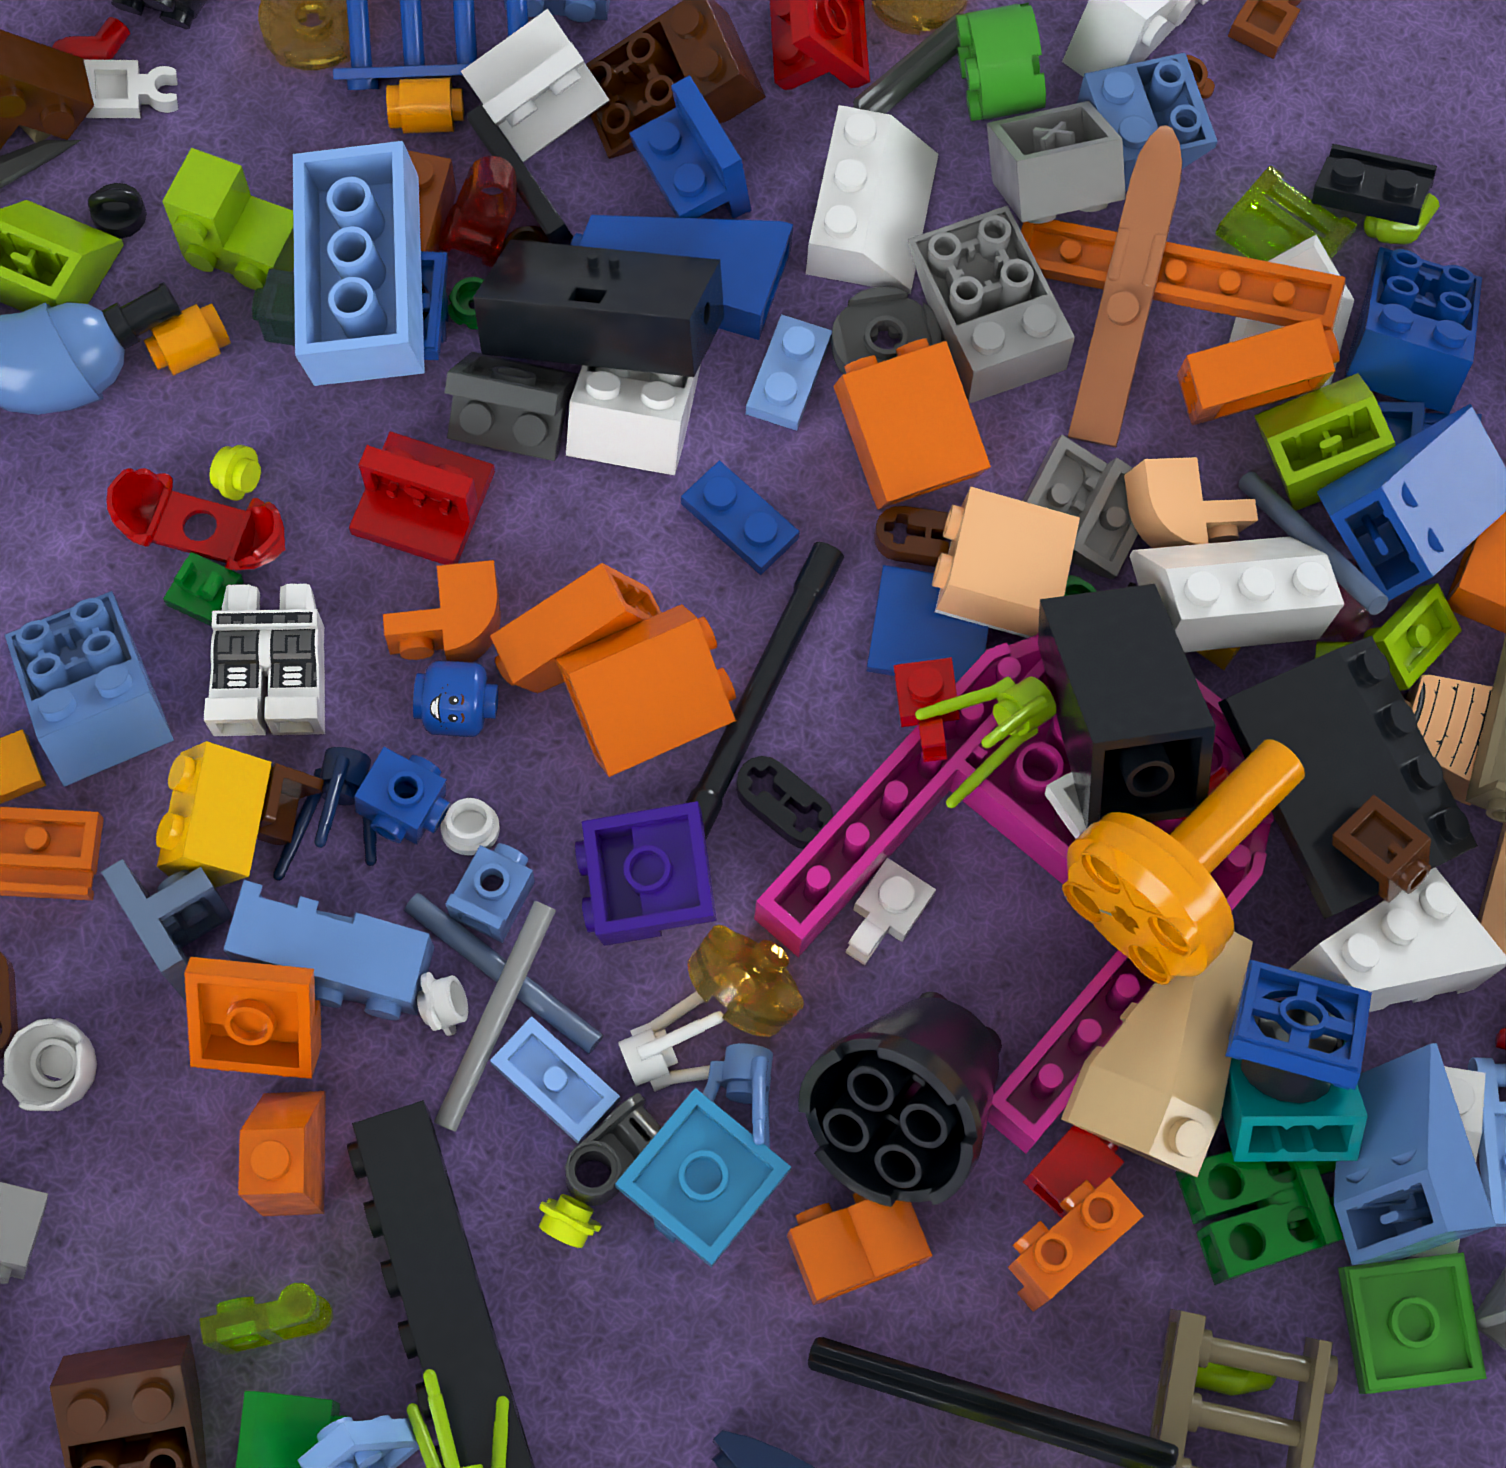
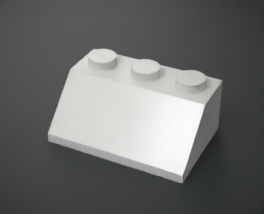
M838 106L809 239L807 275L870 287H895L911 294L916 267L908 246V239L923 234L938 153L892 115Z
M1290 536L1133 550L1130 554L1138 586L1156 585L1184 652L1320 639L1344 606L1328 555Z

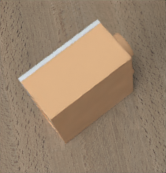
M970 487L961 507L952 504L945 523L943 537L951 539L948 554H940L933 575L932 586L940 588L935 612L1025 638L1037 635L1040 599L1060 597L1065 594L1080 517Z

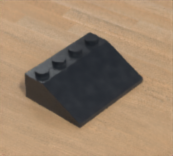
M1372 636L1340 647L1218 702L1245 759L1264 740L1271 739L1288 747L1303 765L1305 771L1304 779L1271 812L1324 919L1379 894V882L1332 845L1333 834L1373 795H1376L1431 838L1429 856L1431 869L1478 846L1470 831L1467 817L1459 809L1443 778V771L1439 762L1432 756L1416 724L1413 710L1405 702L1390 672L1389 663L1384 654L1378 649Z

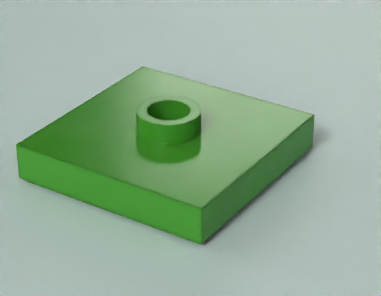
M1464 1252L1338 1267L1359 1394L1487 1379Z

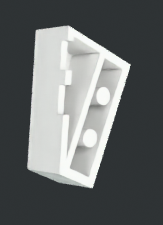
M1435 867L1430 870L1425 880L1413 892L1407 894L1402 890L1390 903L1385 900L1319 943L1288 970L1372 992L1369 1012L1382 1010L1390 1004L1409 1000L1416 1003L1429 1000L1438 994L1457 991L1459 994L1474 990L1506 967V955Z

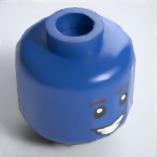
M434 661L429 664L426 673L416 674L413 694L414 719H422L423 726L429 734L475 737L482 731L485 718L496 719L499 686L498 684H488L487 672L479 663Z

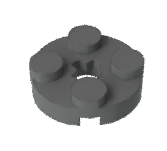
M874 287L857 293L848 301V306L841 311L840 315H837L833 323L831 350L838 369L843 374H846L844 366L872 355L876 356L878 363L898 357L896 353L897 348L919 339L927 338L929 346L940 343V325L933 310L924 302L923 306H921L917 301L908 298L909 292L895 287ZM888 331L890 338H899L901 343L895 344L893 349H882L873 342L877 340L878 332Z

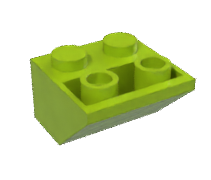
M28 200L1 208L0 302L22 312L43 303H47L51 307L67 302L88 304L123 248L122 239Z
M1359 373L1254 415L1290 504L1296 511L1320 502L1321 499L1316 492L1319 489L1396 446L1374 394Z

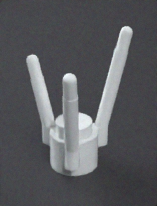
M734 971L725 972L651 1022L630 1030L632 1036L618 1042L636 1087L650 1081L654 1092L673 1084L708 1079L710 1065L669 1071L668 1067L678 1063L672 1046L723 1022L724 1014L720 1011L714 1012L668 1034L664 1028L736 979Z

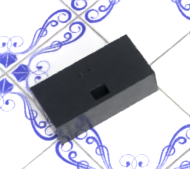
M510 240L473 297L482 355L688 377L695 376L724 318L720 259Z

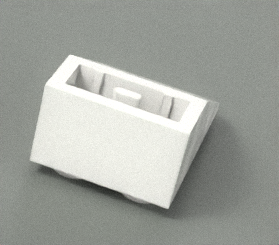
M582 365L569 403L566 456L675 475L684 445L700 366L694 377Z

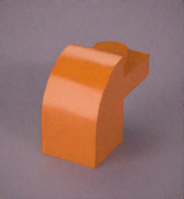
M494 560L437 566L440 608L383 614L384 636L390 655L400 654L404 659L420 660L431 657L434 654V650L444 649L447 661L474 662L480 658L493 644L490 635L499 630L501 621L498 580Z

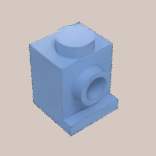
M498 843L494 851L480 845L454 894L451 893L445 903L450 917L503 943L535 883L533 870L525 867L529 859L520 851L502 843ZM495 875L504 881L498 890L487 891L482 888V883L486 877Z

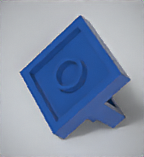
M689 75L672 84L671 89L676 108L633 130L629 134L633 146L677 218H698L722 204L725 205L733 219L752 211L742 159L691 76Z

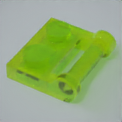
M1270 165L1221 220L1215 233L1247 257L1262 261H1269L1312 236L1317 235L1328 256L1332 259L1352 237L1358 225L1346 216L1339 219L1322 206L1313 204L1312 199L1283 180L1284 173ZM1271 197L1272 199H1274L1276 202H1278L1279 204L1287 208L1289 211L1300 217L1302 220L1310 224L1312 227L1323 233L1326 237L1323 238L1314 231H1312L1310 228L1302 224L1300 221H1298L1297 219L1289 215L1287 212L1279 208L1277 205L1269 201L1268 198Z
M293 1283L281 1291L276 1301L255 1304V1298L252 1296L235 1298L216 1304V1315L199 1318L203 1345L223 1355H230L319 1334L331 1325L333 1309L331 1304L324 1297L317 1295L309 1285Z

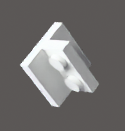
M548 9L461 71L483 103L482 106L493 122L499 126L523 162L610 101L586 66L577 49L569 41Z

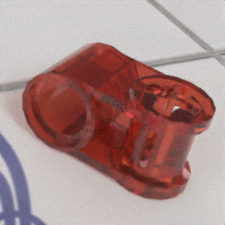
M491 155L482 157L473 163L457 201L452 205L445 220L440 237L439 250L449 252L451 249H455L482 259L484 266L490 268L494 266L517 207V177L515 169L510 162L502 157ZM489 187H494L502 190L503 192L491 195L486 194L481 190Z

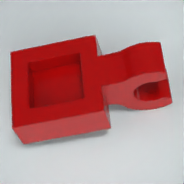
M952 657L894 665L901 727L919 725L924 762L946 760L947 752L943 722L960 720L959 710L925 720H918L915 713L920 708L957 697Z

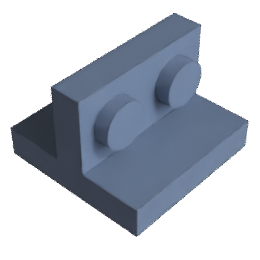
M121 859L101 871L162 975L180 996L186 999L184 972L189 960L182 947L231 919L233 915L202 867L197 868L191 873L189 870H183L169 876L159 884L158 892L150 896L125 861Z

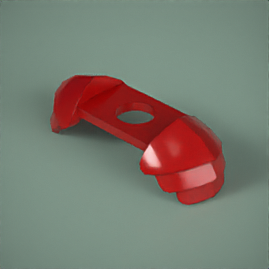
M132 468L124 469L107 488V510L113 524L128 539L139 545L148 547L151 543L188 553L193 552L202 557L226 563L225 568L231 570L256 569L274 561L285 550L284 525L280 512L271 502L264 503L258 498H253L245 511L172 491L173 478L166 473L155 474L146 468H140L136 471ZM202 513L212 516L216 520L217 526L211 537L202 541H195L185 535L184 527L190 517Z

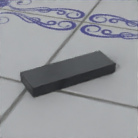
M483 104L467 113V120L551 243L571 245L573 235L504 134L482 106Z

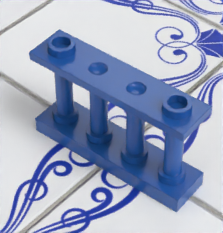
M346 0L351 68L333 69V80L347 79V90L379 89V78L463 75L461 71L478 59L474 0H453L457 64L425 65L421 0H400L404 66L372 67L368 0ZM506 0L508 37L528 23L527 0Z

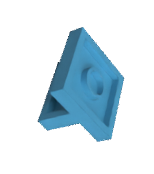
M695 1088L618 1179L615 1187L653 1218L654 1228L672 1243L678 1239L712 1268L791 1171V1166L765 1144H755L753 1142V1135Z

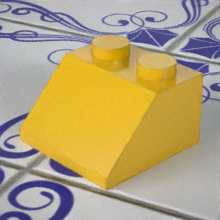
M208 741L181 752L174 760L168 776V786L173 790L169 810L161 819L156 833V845L160 847L157 867L167 876L183 870H189L191 873L197 868L202 867L215 888L249 877L272 762Z

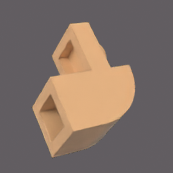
M1197 457L1144 459L1124 475L1131 521L1141 538L1152 548L1235 541L1239 539V532L1258 521L1255 499L1203 501Z

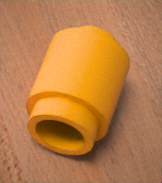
M451 78L400 79L399 85H387L386 87L387 116L390 129L402 128L403 134L454 132V121H464L462 88H452Z
M212 303L202 308L194 304L181 310V315L174 316L150 329L152 336L143 341L157 370L168 366L171 374L174 376L221 355L220 348L231 344L226 329Z

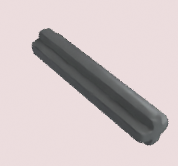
M962 14L953 15L859 94L853 101V108L886 114L957 53V47H960L956 28V15Z

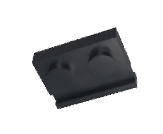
M1332 144L1329 157L1327 156L1316 181L1312 203L1417 226L1427 202L1430 188L1433 186L1437 166Z

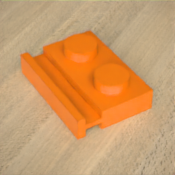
M0 807V896L93 901V878L97 873L104 821L102 815L99 812Z

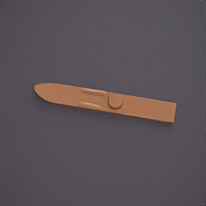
M1167 125L1160 126L1147 139L1137 157L1131 175L1068 438L1117 448L1181 182L1182 157L1180 143L1173 128Z

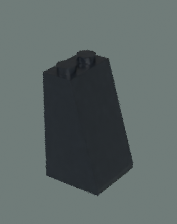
M1147 584L1040 599L1038 646L1050 692L1056 704V715L1086 829L1112 812L1128 813L1148 822L1188 817L1208 797L1216 726L1156 585Z

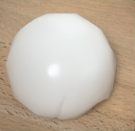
M60 1018L36 1020L16 1032L4 1053V1077L2 1084L13 1094L20 1103L19 1107L24 1110L61 1111L81 1100L93 1084L97 1068L95 1050L90 1039L76 1025ZM45 1075L52 1076V1077H55V1078H59V1079H61V1080H59V1081L50 1080V1079H48Z

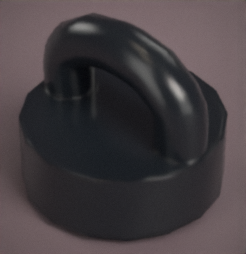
M113 183L105 185L88 198V207L93 223L102 232L122 239L138 232L145 223L147 212L142 197L135 188L127 184Z

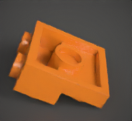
M190 957L184 972L190 1067L312 1079L322 1047L320 1000H315L314 969Z
M1110 1177L1096 1189L1088 1180L1083 1182L1059 1204L1067 1215L1049 1230L1040 1220L1012 1245L1020 1256L1008 1268L1023 1284L1024 1287L1017 1294L1033 1312L1053 1298L1144 1216Z

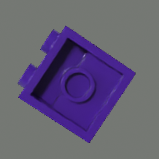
M698 801L582 821L584 840L575 842V853L580 875H588L591 897L582 898L583 918L587 932H595V935L604 946L662 936L661 930L717 921L702 810Z

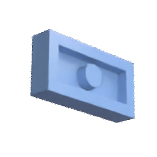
M781 314L746 404L745 414L797 431L830 345L832 330Z
M532 1016L490 1060L491 1065L578 1145L593 1132L621 1101L620 1096Z
M383 1415L373 1420L353 1421L352 1417H344L324 1427L317 1434L318 1443L302 1455L298 1462L301 1468H397L419 1450V1446L409 1418L391 1419L389 1415Z

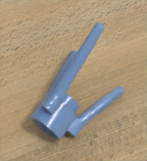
M737 1043L726 1047L724 1061L710 1062L708 1082L703 1094L714 1102L720 1086L726 1088L727 1099L738 1103L752 1104L753 1142L757 1145L765 1144L770 1149L769 1090L773 1052L765 1047L754 1044Z

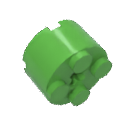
M1029 3L1013 4L956 15V28L960 47H957V56L961 78H967L969 90H966V101L970 121L992 119L1045 108L1044 73H1040L1039 55H1042L1032 6Z

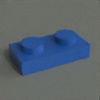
M720 460L681 495V504L760 575L799 539L800 531Z

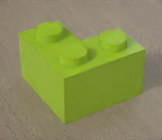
M191 148L162 201L184 259L193 267L204 272H212L216 268L230 273L239 283L250 289L262 290L265 286L281 292L294 268L293 210L251 196L241 165Z

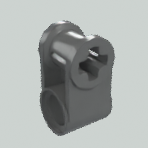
M640 1093L634 1094L617 1107L599 1128L576 1146L568 1155L565 1165L567 1189L572 1197L590 1207L602 1205L620 1192L615 1187V1183L662 1128L644 1108L646 1100ZM587 1161H598L607 1166L610 1171V1178L600 1187L590 1188L578 1181L575 1176L576 1171Z

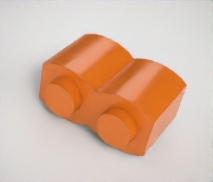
M854 1193L852 1196L855 1204L833 1212L830 1203H825L805 1210L795 1216L798 1226L789 1230L787 1238L813 1306L923 1264L932 1257L911 1202L896 1200L893 1206L889 1207Z

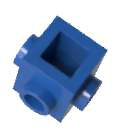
M383 747L354 796L355 812L371 820L370 827L382 837L396 843H401L403 838L418 845L426 830L432 833L438 830L450 807L451 802L444 799L446 796L447 779L441 777V770L427 759L417 755H411L407 759Z

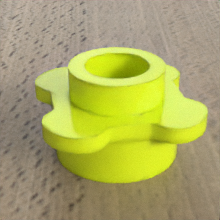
M561 1194L558 1201L548 1198L547 1202L542 1201L539 1209L545 1213L539 1228L549 1236L567 1245L583 1248L588 1236H593L594 1232H599L602 1227L599 1222L591 1219L594 1210L574 1197Z

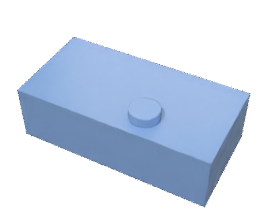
M403 141L293 154L296 358L314 386L424 374L419 176Z

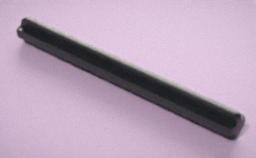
M825 1337L816 1338L810 1349L808 1367L812 1371L1125 1468H1176L1179 1450L1175 1444Z

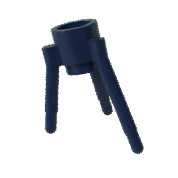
M331 747L325 751L322 768L315 769L314 772L315 777L324 780L322 792L307 796L294 824L291 843L285 844L273 872L275 880L280 881L285 877L321 796L325 802L314 843L319 848L326 845L337 805L350 806L355 804L354 796L370 769L371 758L367 754L347 747ZM362 816L365 863L368 866H374L377 861L376 832L370 827L372 821Z

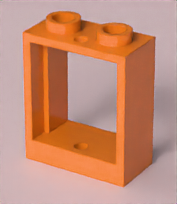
M1320 317L1189 354L1183 361L1177 377L1191 424L1196 425L1318 390L1335 372L1334 363L1340 361V354L1333 331L1331 329L1324 331Z

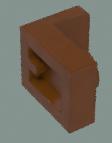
M1376 795L1371 796L1333 834L1332 845L1379 882V896L1388 903L1402 890L1409 894L1417 889L1431 870V865L1429 864L1431 838Z

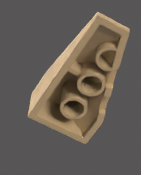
M1234 932L1231 939L1225 944L1222 953L1201 974L1192 977L1175 976L1166 985L1155 982L1138 1004L1131 1002L1120 1016V1019L1123 1021L1122 1025L1104 1047L1096 1046L1084 1061L1061 1120L1156 1164L1198 1177L1221 1118L1231 1058L1226 1057L1225 1054L1241 995L1244 975L1250 960L1253 941Z

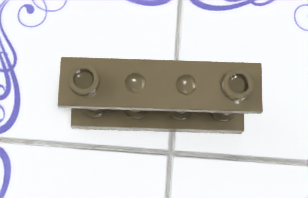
M1170 1309L1149 1437L1175 1444L1178 1447L1179 1456L1176 1468H1202L1193 1466L1190 1458L1183 1457L1187 1432H1196L1198 1427L1288 1445L1286 1468H1313L1325 1393L1332 1394L1338 1375V1358L1331 1355L1333 1342L1306 1337L1303 1356L1213 1337L1212 1330L1204 1329L1205 1315ZM1208 1363H1214L1299 1381L1293 1420L1202 1401V1395L1194 1393L1198 1367L1206 1368Z

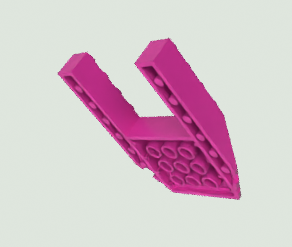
M1038 633L1035 636L1010 645L1006 642L987 649L956 683L957 696L990 687L1007 676L1015 684L1027 677H1036L1050 691L1038 646ZM1196 679L1216 726L1210 776L1222 767H1225L1232 773L1245 760V757L1218 704L1222 699ZM993 699L960 709V720L943 722L947 752L946 760L924 762L919 725H917L757 899L754 920L799 958L882 866L886 858H889L941 799L949 791L953 793L1011 736L1008 735L991 748H984L982 746V739L999 726L993 714V706L998 703V700ZM1055 714L1054 717L1038 726V734L1022 743L962 801L1060 883L1064 884L1068 880L1067 851L1076 839L1045 796L1048 784L1071 772L1057 715ZM1272 812L1210 873L1223 892L1231 911L1263 875L1267 856L1265 853L1271 823L1274 821ZM1169 819L1150 823L1170 835L1184 820ZM1117 950L995 1092L988 1122L1027 1154L1066 1108L1084 1061L1096 1046L1104 1047L1122 1025L1123 1021L1120 1019V1016L1131 1002L1138 1004L1155 982L1145 976L1133 964L1130 958Z

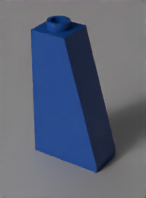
M591 215L584 234L576 233L571 245L720 259L724 318L719 329L759 340L791 252L793 224L784 221Z

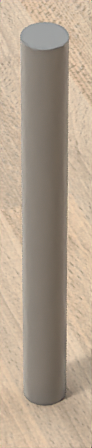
M538 901L533 902L434 1123L456 1132L556 912L555 909Z

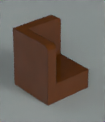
M278 763L271 764L257 839L281 846L291 843L299 799L321 793L324 780Z

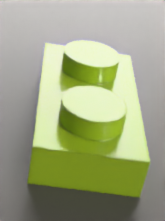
M1434 583L1419 587L1372 637L1378 649L1386 657L1390 672L1401 691L1409 689L1462 629L1439 584Z

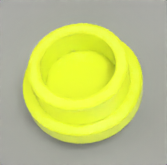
M241 444L234 447L225 446L217 452L211 463L210 482L227 499L233 501L242 499L245 493H250L256 488L260 480L261 467L258 463L257 454L251 447Z

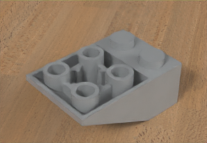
M1008 205L908 239V246L927 304L933 310L940 325L941 342L947 341L969 404L1067 370L1075 336Z

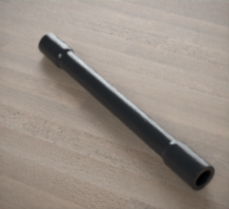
M824 542L814 543L794 583L793 593L733 712L736 721L726 726L698 785L691 791L686 803L698 801L701 806L705 839H707L717 819L728 787L818 604L824 600L844 560L843 553L830 544Z

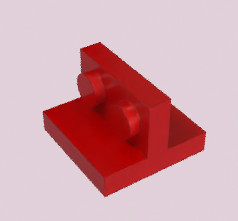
M770 0L775 84L784 90H792L828 72L849 88H859L870 83L864 0Z
M391 431L382 450L366 445L358 464L365 490L349 525L351 535L444 565L458 564L494 476V464Z

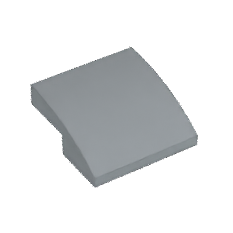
M1061 435L1051 444L1022 501L1080 517L1071 562L1109 579L1117 577L1138 535L1129 515L1124 475L1133 467L1117 457L1107 464L1069 438Z

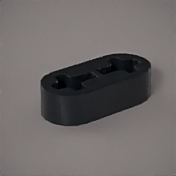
M758 756L751 758L742 765L738 772L736 791L742 804L782 838L797 848L804 849L833 818L831 806L825 798L772 757ZM768 773L774 776L772 788L782 797L781 800L778 801L767 791H762L757 796L752 794L753 781L750 776L754 774L761 779ZM789 804L802 814H807L812 809L817 811L819 814L816 824L820 829L815 831L813 828L807 827L802 832L796 830L797 817L787 808Z

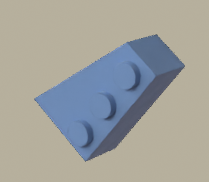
M247 880L243 881L223 949L231 961L314 969L315 1000H320L323 1006L339 1008L343 1000L366 1004L364 1012L382 1019L399 1020L401 1012L417 1015V995L422 990L421 975L429 971L435 948L429 933L357 912L351 918L317 910L319 901L302 896L298 898L297 905L263 898L260 894L263 885Z

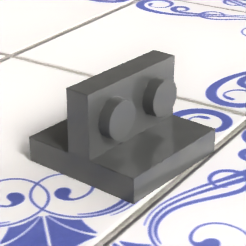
M471 352L447 372L444 393L453 395L447 439L555 461L560 450L566 406L574 391L578 373Z

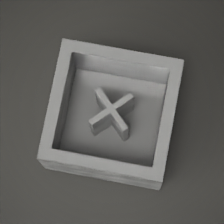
M1089 101L987 123L993 184L1021 222L1046 223L1054 220L1058 214L1076 210L1096 212L1105 209L1109 203L1126 199L1122 137Z

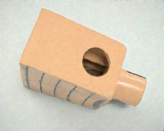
M1430 674L1421 675L1408 691L1405 702L1413 710L1416 724L1432 756L1439 762L1443 771V778L1454 799L1470 806L1471 803L1465 800L1493 687Z

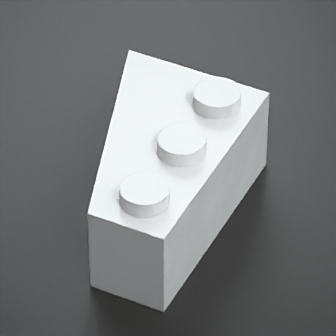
M1089 0L1062 62L1083 77L1084 73L1142 62L1176 26H1179L1186 19L1198 2L1204 5L1208 0Z

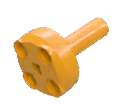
M1271 739L1264 740L1170 835L1154 824L1128 813L1112 812L1105 815L1098 822L1091 824L1068 848V880L1062 885L1065 898L1079 915L1091 922L1114 947L1130 958L1133 964L1152 981L1166 985L1175 976L1192 977L1201 974L1222 953L1225 944L1234 933V919L1231 908L1210 873L1304 779L1305 771L1302 763L1282 743Z

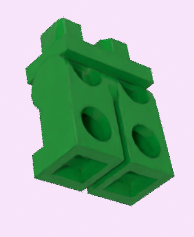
M1232 1151L1205 1158L1198 1177L1180 1171L1175 1172L1193 1225L1253 1205L1256 1207V1210L1210 1223L1196 1232L1214 1285L1328 1247L1344 1239L1334 1207V1197H1328L1321 1178L1322 1175L1335 1172L1336 1161L1234 1162Z

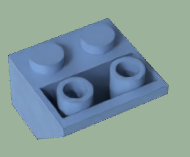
M1186 53L1084 73L1077 103L1089 101L1122 137L1125 192L1128 191L1131 175L1140 151L1147 139L1160 126L1167 125L1173 128L1180 143L1182 169L1216 147L1218 141Z

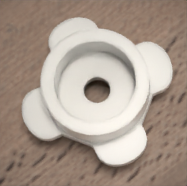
M431 972L422 974V990L417 995V1005L421 1018L433 1031L443 1029L447 1036L454 1035L457 1030L456 1024L465 1022L468 1018V1002L462 984L453 975L436 980Z

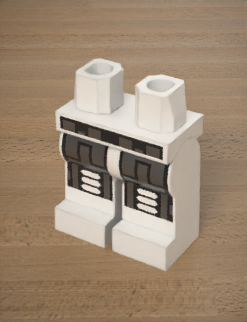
M249 584L226 586L222 611H212L211 674L209 698H205L204 722L213 736L266 735V723L273 735L325 734V627L316 609L314 594L310 585L285 584L280 586L279 610H260V592L255 586Z

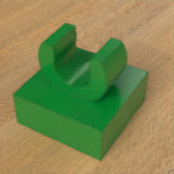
M191 552L174 577V581L163 600L168 607L212 626V611H222L226 586L242 585L244 580L241 574Z

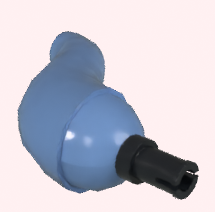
M163 282L157 288L123 306H120L117 302L102 311L89 304L67 302L54 307L43 303L21 313L0 315V408L9 412L40 415L74 410L103 400L102 392L116 381L124 365L125 349L140 342L139 335L174 316L182 314L169 288Z

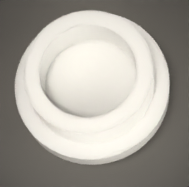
M465 798L453 803L441 823V835L444 843L452 851L461 855H475L480 845L490 849L497 841L500 832L499 819L495 811L485 802L475 798Z

